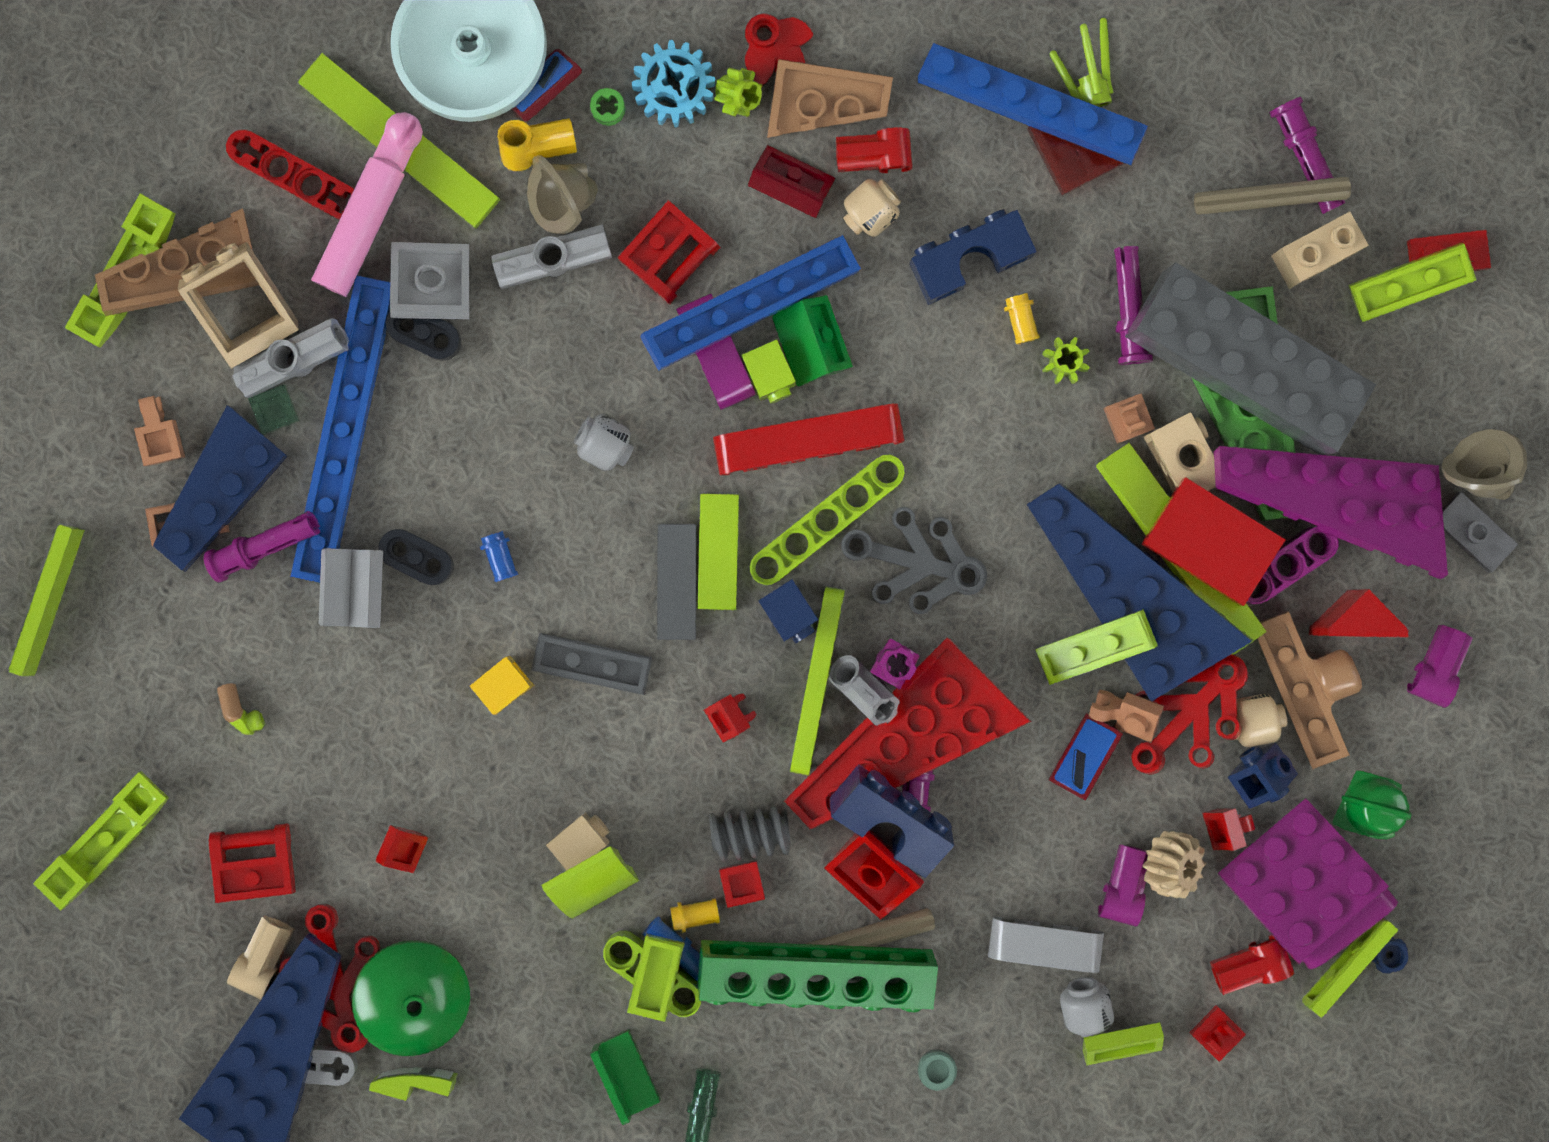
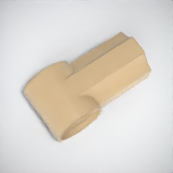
M266 915L263 916L246 952H243L234 964L227 984L261 1000L270 988L268 985L273 975H278L279 973L277 966L295 929L278 919Z

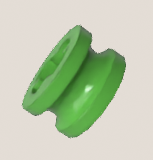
M611 88L600 89L591 98V112L595 120L600 124L606 126L615 125L624 117L626 108L623 97L618 91ZM603 99L606 102H610L612 99L618 102L614 104L617 110L616 113L612 115L606 112L604 115H601L598 112L602 110L599 102Z

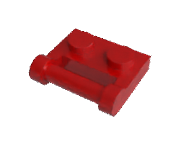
M668 200L618 256V260L667 304L671 305L678 297L675 293L709 255L714 256L721 247ZM691 237L698 245L663 283L656 275Z
M288 823L276 824L274 829L226 835L224 831H218L209 834L208 841L215 903L287 895L296 892L290 825ZM275 844L276 855L233 861H227L226 850Z

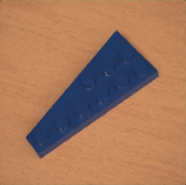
M1062 483L1057 484L1027 504L1102 624L1142 609L1144 610L1158 646L1125 658V661L1151 701L1254 640L1227 620L1216 608L1211 607L1195 594L1194 590L1147 552H1144L1130 541L1124 533L1114 528L1098 515L1097 511Z
M311 933L304 937L186 1107L179 1120L210 1142H289L291 1126L299 1108L306 1077L313 1058V1048L321 1030L326 1002L330 998L341 959L339 953Z

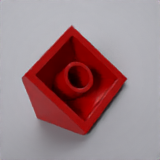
M1370 589L1347 590L1309 627V635L1408 637V629Z
M871 830L863 838L855 833L824 867L828 873L880 920L917 891L924 883L919 874L894 859L893 850Z

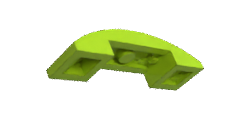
M140 193L121 226L126 231L104 270L140 254L145 256L163 248L162 244L166 243L176 213ZM96 283L89 296L83 294L65 328L101 348L128 312L105 316L102 311Z
M142 771L138 772L112 799L114 802L65 854L58 856L33 884L60 911L63 910L94 882L144 830L169 797Z

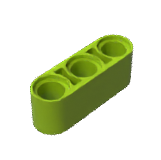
M618 931L609 937L603 949L605 963L633 985L644 941L629 931ZM618 941L628 943L632 949V956L627 959L617 958L613 954L612 945ZM679 967L668 1011L678 1017H689L695 1014L701 1005L698 983ZM679 988L691 989L695 995V1000L688 1005H683L675 999L674 992Z

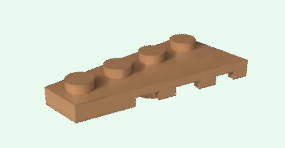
M243 208L231 213V217L216 224L211 222L198 228V232L178 241L173 239L162 244L163 248L145 256L140 254L95 274L101 307L105 316L184 301L178 292L179 280L183 279L181 276L182 272L197 263H202L203 266L217 259L215 254L232 243L239 247L247 242L253 251ZM243 261L196 289L204 297L259 286V283Z

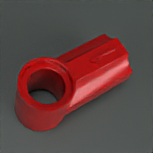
M894 127L879 130L876 134L836 137L838 172L878 170L880 173H888V169H901L902 172L912 170L910 130L908 128Z
M1270 935L1268 936V941L1259 944L1253 941L1248 945L1249 948L1212 960L1210 965L1220 992L1225 995L1260 982L1271 984L1293 976L1295 972L1288 952Z

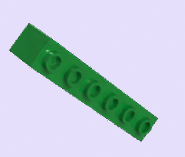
M701 940L698 971L699 1001H707L714 1005H724L728 1002H745L751 1006H764L767 1003L785 1004L793 1008H801L806 1005H823L830 1009H842L845 1006L863 1007L871 1011H878L883 1008H901L907 1012H918L921 1009H934L938 964L932 949ZM736 972L747 973L745 977L740 979L730 977ZM777 973L786 975L780 980L770 979L772 975ZM815 975L825 976L822 980L817 982L809 981V979ZM855 976L864 977L857 983L848 982L849 979ZM892 978H901V981L896 984H886Z

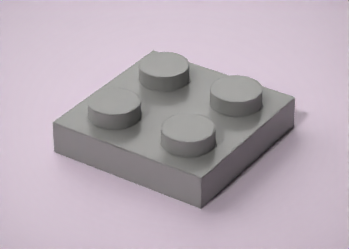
M391 242L390 317L469 320V244Z

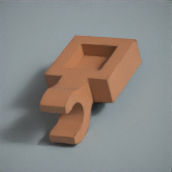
M151 396L138 399L145 426L135 428L134 431L143 466H152L185 458L176 420L164 421L165 415L161 398Z
M1099 690L1096 703L1093 702L1091 705L1089 717L1100 722L1117 720L1115 729L1152 742L1164 706L1128 692L1124 699H1121L1109 691Z

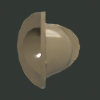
M541 155L535 156L532 159L533 168L528 178L527 188L530 211L536 222L547 232L557 235L569 233L582 221L581 213L583 210L595 202L598 192L597 185L588 176V169L585 163L550 164L545 157Z
M1493 429L1478 431L1460 441L1453 453L1443 459L1442 473L1446 480L1456 486L1464 487L1468 492L1477 497L1505 500L1513 494L1515 485L1522 483L1527 469V452L1520 439L1507 431Z

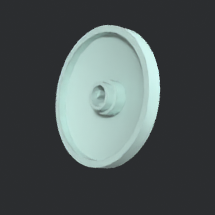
M403 0L396 13L391 31L393 63L400 80L408 92L429 111L456 121L473 122L487 120L514 108L531 92L537 83L546 58L547 39L545 26L533 0Z

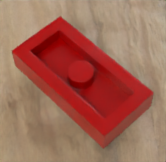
M1487 230L1409 239L1407 241L1409 262L1464 243L1473 271L1490 269L1491 261Z

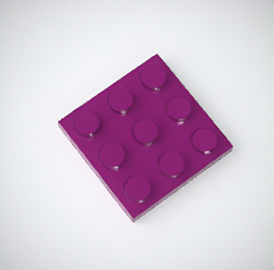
M1306 798L1218 872V876L1299 965L1389 888L1387 883Z

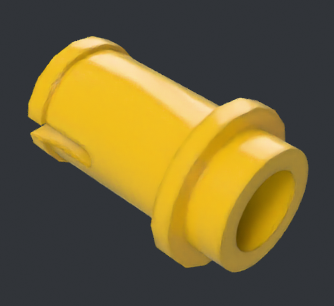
M1028 293L1005 299L1007 307H1004V312H1009L1016 339L1015 343L1021 344L1039 339L1040 336L1037 332L1031 305L1034 302L1029 300Z
M716 898L688 905H681V902H677L676 907H670L674 931L682 929V933H685L686 928L720 923Z

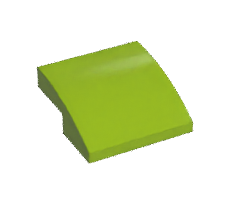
M609 846L541 886L550 900L565 915L573 919L637 883L639 879L633 868L625 864L619 851Z

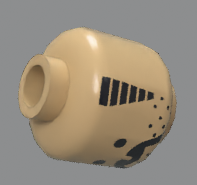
M867 179L845 198L844 207L848 214L843 219L857 235L864 231L867 235L876 237L899 217L898 205L901 203V200L883 179L878 182L873 179Z
M1269 694L1237 699V718L1241 723L1242 731L1240 736L1234 740H1238L1244 747L1277 742L1281 736V728L1287 726L1284 706L1282 704L1276 705L1274 699ZM1227 721L1229 734H1232L1235 730V723Z

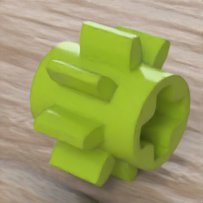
M728 68L727 74L723 75L719 80L717 79L716 97L714 99L724 103L723 113L734 117L737 114L748 117L750 110L760 105L762 84L753 81L755 77L754 71L743 68L741 70Z
M1057 337L1054 340L1056 351L1045 349L1042 353L1044 357L1050 359L1049 364L1042 371L1049 372L1052 370L1056 374L1055 384H1058L1063 377L1067 376L1069 381L1074 384L1078 381L1075 371L1087 372L1090 368L1087 364L1083 363V357L1090 351L1089 349L1080 350L1076 346L1077 337H1074L1069 344H1063V341ZM1062 351L1065 356L1072 355L1075 361L1070 365V370L1067 365L1060 366L1057 360L1062 356Z

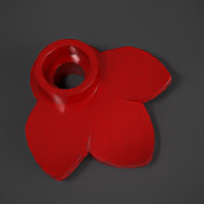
M758 14L749 20L745 29V38L749 48L744 61L746 69L755 72L754 82L760 83L762 86L765 85L773 73L777 72L778 59L805 63L800 46L810 41L813 37V32L802 20L794 17L778 20L770 14ZM767 28L771 31L772 35L767 40H761L757 36L758 30Z

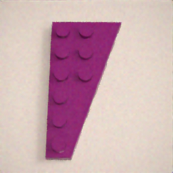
M1219 446L1214 451L1215 487L1256 505L1266 504L1283 511V516L1295 521L1300 518L1317 525V530L1366 550L1373 551L1376 549L1395 557L1396 562L1408 567L1413 564L1429 571L1428 575L1441 580L1448 575L1439 465Z

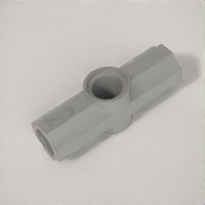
M602 224L559 237H544L535 244L492 255L491 257L501 289H505L547 276H560L566 271L611 259L612 254ZM555 248L562 252L561 259L557 264L548 266L543 263L542 258L547 250Z
M331 318L288 340L280 339L274 341L266 351L233 367L234 374L232 377L237 388L243 392L244 396L252 398L293 377L306 376L315 366L348 351L349 339L338 321ZM291 351H293L294 361L292 365L289 366L288 355Z

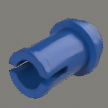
M503 531L481 538L483 546H480V550L485 549L494 575V581L498 582L518 575L507 542L510 541L509 537L505 538Z

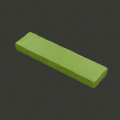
M61 524L57 527L8 669L10 673L19 676H35L85 530Z

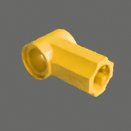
M570 118L530 126L520 120H510L502 124L498 130L497 137L501 161L506 168L512 171L528 169L533 165L532 159L538 155L549 158L577 152Z

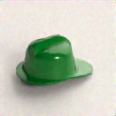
M1356 770L1345 795H1342V802L1332 823L1346 831L1375 839L1387 840L1395 837V832L1401 829L1407 820H1411L1412 813L1409 811L1410 806L1407 797L1401 791L1402 784L1389 778Z

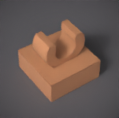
M1142 394L1104 408L1117 444L1155 429Z

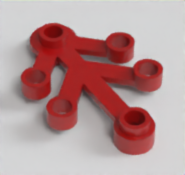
M1231 654L1185 681L1208 682L1197 694L1161 695L1152 702L1164 706L1163 711L1180 712L1151 743L1144 742L1135 747L1131 756L1133 766L1138 771L1147 775L1160 772L1165 765L1164 752L1193 723L1194 746L1189 750V760L1198 768L1210 767L1214 762L1215 755L1210 748L1209 705L1220 695L1222 717L1216 722V731L1219 736L1226 740L1238 738L1241 734L1242 726L1237 718V691L1245 685L1248 679V669L1244 661L1238 656ZM1227 666L1233 667V676L1227 680L1222 679V669ZM1145 691L1136 694V696L1141 698L1148 697ZM1233 721L1235 723L1234 732L1229 735L1224 734L1222 731L1224 723ZM1205 749L1208 752L1207 760L1203 763H1197L1195 754L1197 751ZM1145 751H1151L1153 759L1149 764H1142L1140 760L1141 754Z
M318 904L307 912L305 917L306 928L338 953L333 930L338 924L337 911L331 905ZM316 914H321L326 918L325 927L316 926L314 923ZM364 936L357 941L354 948L355 955L345 973L343 972L341 961L339 962L330 994V999L334 1001L337 1015L324 1009L321 1020L322 1026L331 1031L333 1044L339 1050L347 1053L361 1050L368 1042L356 1024L350 994L363 966L372 956L380 951V943L373 936ZM363 942H370L373 945V954L366 955L362 952L361 945ZM291 956L281 963L279 972L282 971ZM344 1028H353L356 1032V1038L353 1040L347 1039L344 1036Z

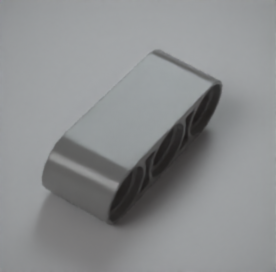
M993 917L988 952L989 958L1073 971L1099 972L1104 932L1091 929V933L1078 931V927L1053 924V928L1040 926V922L1015 919V923L1001 921L1002 917Z

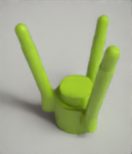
M1101 18L1100 51L1102 76L1101 73H1097L1091 39L1085 23L1080 25V31L1089 75L1078 80L1079 87H1076L1057 52L1052 50L1049 54L1069 90L1070 96L1098 107L1112 103L1111 94H1114L1110 77L1107 19Z

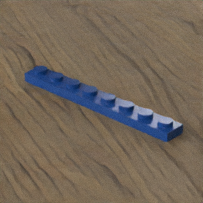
M356 276L344 327L349 339V350L338 355L305 512L310 511L317 518L320 525L318 528L320 533L298 542L290 577L320 583L322 549H340L387 331L386 318L390 312L391 282Z

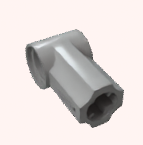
M845 655L838 658L832 664L829 671L831 683L873 724L878 726L881 723H889L898 714L897 707L900 701L857 658L852 655Z

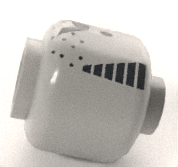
M599 414L593 419L587 417L574 439V444L578 446V456L602 471H609L617 464L624 466L634 449V446L629 444L631 438L629 428L605 414Z
M1091 977L1074 979L1069 982L1067 988L1061 993L1060 1003L1064 1024L1070 1032L1081 1035L1082 1038L1103 1034L1114 1022L1110 991L1096 979Z

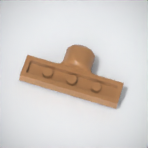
M1289 611L1261 621L1260 623L1267 632L1257 638L1312 769L1349 756V752L1332 715L1331 706L1335 701L1360 692L1362 688V680L1352 657L1348 652L1340 649L1319 658H1310L1305 651Z

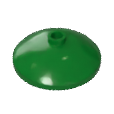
M420 940L398 942L377 952L359 972L352 993L354 1018L361 1033L378 1049L398 1056H418L432 1052L446 1044L463 1025L470 1005L469 981L460 962L443 947ZM412 1001L421 1003L420 1008L415 1012L407 1010V1005Z

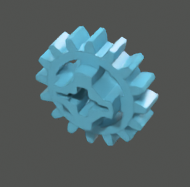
M669 40L668 49L662 50L656 43L654 44L655 55L651 57L644 52L641 55L645 66H634V74L641 78L632 81L633 90L641 92L635 97L638 106L647 104L644 110L647 118L657 113L659 125H663L667 118H672L674 127H679L680 118L685 117L692 124L694 123V111L702 115L706 113L703 100L713 102L714 95L707 88L716 86L715 77L706 76L712 71V65L710 62L701 64L703 52L700 49L690 54L688 42L682 45L681 50L675 48L673 40ZM672 60L682 61L687 63V65L682 66L673 63ZM658 67L659 73L657 78L651 81V85L648 86L652 72ZM667 71H669L671 77L679 81L681 96L678 95L671 85H668ZM699 82L698 91L690 101L688 96L690 88ZM665 100L675 104L676 107H666L659 104V102Z

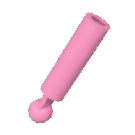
M407 112L396 113L386 122L380 143L373 157L369 158L311 281L334 293L347 297L404 178L403 171L412 152L422 139V126L415 116Z

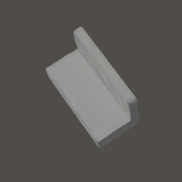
M322 549L319 599L320 626L380 628L383 550Z

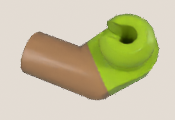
M225 684L217 688L223 717L226 721L245 735H253L254 731L263 729L265 721L262 714L257 710L247 713L241 707L236 684Z

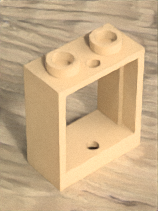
M247 242L239 247L232 243L222 248L215 254L217 259L205 266L202 263H197L182 272L181 276L183 279L179 280L178 292L231 369L267 349L274 341L284 339L299 330L297 318ZM244 261L278 314L231 340L196 288Z

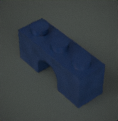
M1005 209L996 211L985 217L984 221L986 224L972 230L970 225L964 226L950 233L949 237L951 240L937 246L935 241H932L914 250L916 256L911 258L909 265L928 305L964 289L966 282L960 271V260L969 253L978 252L989 257L997 273L1029 260L1035 255L1037 251L1018 210L1008 214Z
M793 579L758 600L784 642L792 638L796 644L815 632L811 624L818 621V618Z
M858 764L830 797L831 817L862 838L874 825L889 822L899 826L900 830L892 838L894 859L909 867L923 878H926L954 847L952 826L945 816L936 811L931 813L922 807L911 793L898 791L889 785V782L881 773L875 770L868 771Z

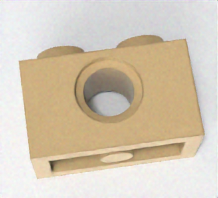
M1348 212L1284 246L1271 255L1288 288L1291 289L1351 257L1369 245L1351 212Z
M1191 412L1143 437L1173 493L1184 477L1207 491L1215 488L1214 452L1212 453L1205 440L1209 435L1201 419L1198 417L1194 419ZM1183 447H1189L1195 452L1196 462L1193 467H1187L1180 461L1179 454Z

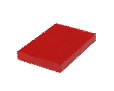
M1184 477L1142 542V545L1238 605L1245 606L1285 539Z

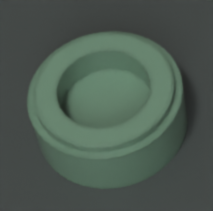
M931 1050L921 1057L918 1063V1075L921 1082L927 1088L940 1091L947 1089L953 1084L957 1076V1067L954 1059L947 1052Z

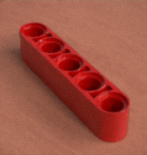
M895 403L722 434L713 437L719 475L724 476L730 475V472L743 470V472L764 469L768 468V465L781 463V465L802 462L812 457L824 458L841 455L843 452L856 450L857 452L881 447L880 445L889 443L896 445L905 442L899 406Z

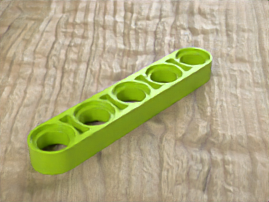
M882 455L876 458L758 552L750 563V573L753 579L762 585H772L781 580L902 482L905 474L902 462L892 455ZM891 462L896 466L898 476L894 482L883 483L878 480L876 468L880 463ZM858 485L866 489L868 500L864 506L853 507L848 504L846 492L850 487ZM824 509L834 511L838 517V524L831 531H823L816 524L817 514ZM794 533L803 534L808 540V548L801 555H793L786 548L787 538ZM763 557L773 558L778 564V572L771 579H763L756 573V564Z
M827 586L825 588L790 772L807 776L810 774L819 720L827 687L826 684L834 651L833 647L845 590Z

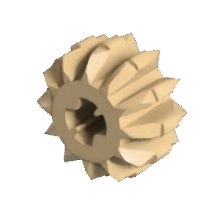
M1163 831L1160 838H1153L1151 850H1146L1148 858L1143 864V867L1147 869L1144 881L1149 883L1151 890L1156 891L1159 895L1186 898L1190 891H1196L1198 879H1203L1201 871L1206 865V862L1202 860L1205 848L1199 846V840L1189 834Z

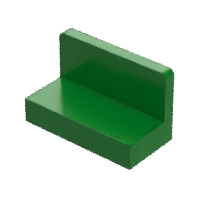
M827 295L801 300L772 316L789 367L798 387L804 386L823 376L840 373L853 367Z
M629 1029L593 1046L590 1053L591 1058L622 1125L629 1123L632 1115L660 1103V1096Z

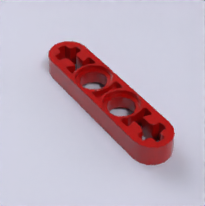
M245 129L237 130L227 139L226 152L239 166L329 216L340 220L344 210L342 213H339L340 207L329 198L326 199V197L329 195L331 184L336 185L331 192L342 199H345L348 194L352 195L354 189L351 186L251 131ZM250 139L249 145L255 151L263 154L260 162L247 153H244L240 158V151L236 148L239 142L245 144ZM278 157L286 158L289 165L286 174L281 177L271 176L269 172L271 161ZM309 176L320 177L322 181L321 190L313 196L305 195L302 190L303 181ZM326 199V204L322 205L321 202Z

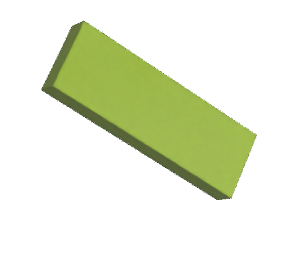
M1460 243L1349 284L1348 286L1360 320L1365 322L1474 282L1476 277L1464 243Z
M700 494L698 609L736 610L739 495Z
M1142 609L1046 644L1035 650L1048 683L1052 685L1154 649L1158 645L1145 612Z
M1384 918L1373 925L1345 949L1303 997L1302 1003L1322 1018L1396 934L1398 929Z

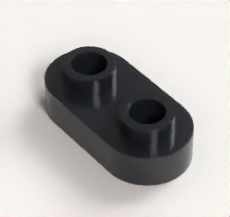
M390 312L387 315L386 329L389 335L397 342L438 361H446L456 356L461 348L460 333L453 325L442 319L391 318ZM405 319H412L414 322V327L409 332H403L401 329V323ZM440 335H446L449 339L448 345L445 348H437L435 344L436 338Z
M401 529L391 530L384 534L379 542L378 550H383V562L424 584L441 585L453 573L454 562L446 550L408 531ZM398 542L406 544L407 551L403 556H397L394 553V546ZM432 559H437L441 563L440 571L435 574L428 570V563Z

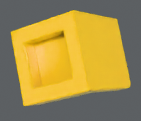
M511 656L503 658L470 685L471 689L493 715L498 714L516 698L524 695L535 686Z

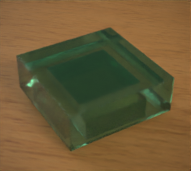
M286 385L278 386L248 398L263 435L300 421Z

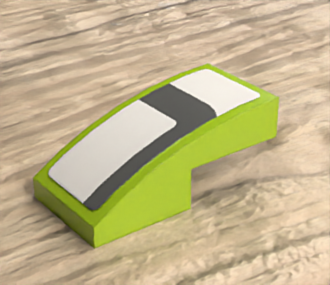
M420 1067L390 1070L378 1074L370 1083L369 1091L406 1101L412 1094L414 1087L448 1097L454 1089L458 1073L443 1069Z

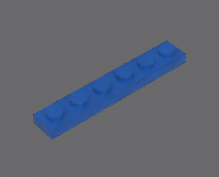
M933 43L918 74V83L1128 165H1132L1147 132L1148 126L935 43Z
M842 235L643 332L640 338L658 371L856 274L861 268Z

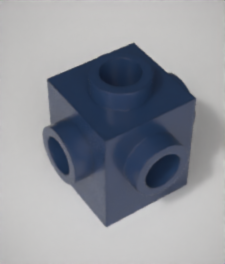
M1275 742L1262 749L1258 745L1244 751L1239 756L1241 762L1230 773L1228 779L1248 808L1251 809L1267 801L1273 803L1283 798L1290 791L1288 785L1298 773L1294 769L1291 760Z

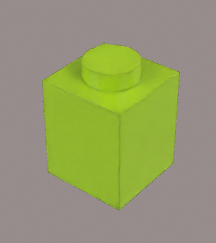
M777 340L741 355L760 401L768 398L770 404L791 395L789 389L794 387L796 382Z

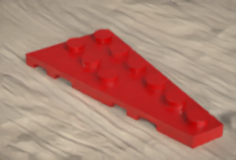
M947 637L917 667L912 678L906 680L900 690L896 688L892 692L900 701L897 707L898 714L889 723H881L878 726L866 718L784 802L809 829H814L833 819L831 817L830 797L858 764L868 771L875 770L881 773L887 779L889 785L896 789L1032 721Z

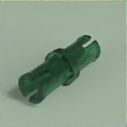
M696 1068L697 1074L692 1102L687 1103L686 1112L690 1114L685 1142H708L712 1117H716L718 1108L714 1105L721 1072L714 1071L712 1073L709 1069Z

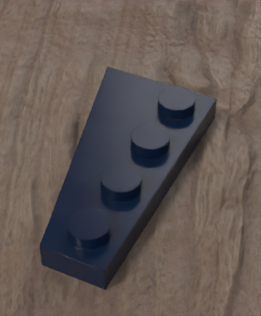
M227 405L158 534L153 547L181 571L186 572L216 539L221 529L232 521L288 456Z

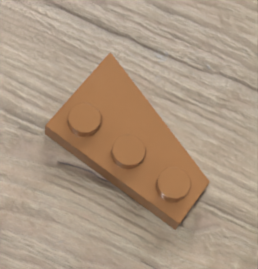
M778 59L767 138L886 117L893 77Z

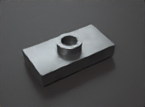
M1458 492L1442 509L1444 532L1488 573H1492L1518 545L1462 492Z

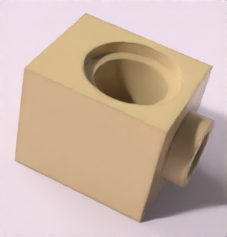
M585 812L554 837L546 846L562 866L568 870L605 848L610 842L606 838L610 831L597 815L590 818Z

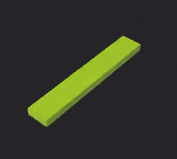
M323 53L320 54L298 81L316 99L376 148L378 147L384 134L386 122L392 115L396 114ZM422 135V139L417 147L414 148L404 171L472 227L477 229L500 201L499 197Z
M1128 443L1099 462L1096 468L1147 536L1170 498L1131 444ZM1162 557L1176 577L1194 590L1193 592L1211 607L1216 608L1238 629L1244 631L1254 640L1267 632L1247 604L1245 606L1238 605ZM1244 646V647H1242L1241 649L1237 650L1236 652L1232 653V655L1236 654L1237 652H1239L1240 650H1242V649L1245 648L1246 646Z

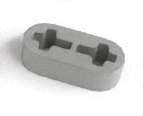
M314 1045L311 1063H316V1066H310L305 1083L331 1086L346 1084L351 1080L358 1068L355 1054L341 1051L336 1046ZM337 1057L342 1058V1064L347 1065L349 1069L344 1070L341 1076L336 1075L335 1068L323 1067V1064H332Z

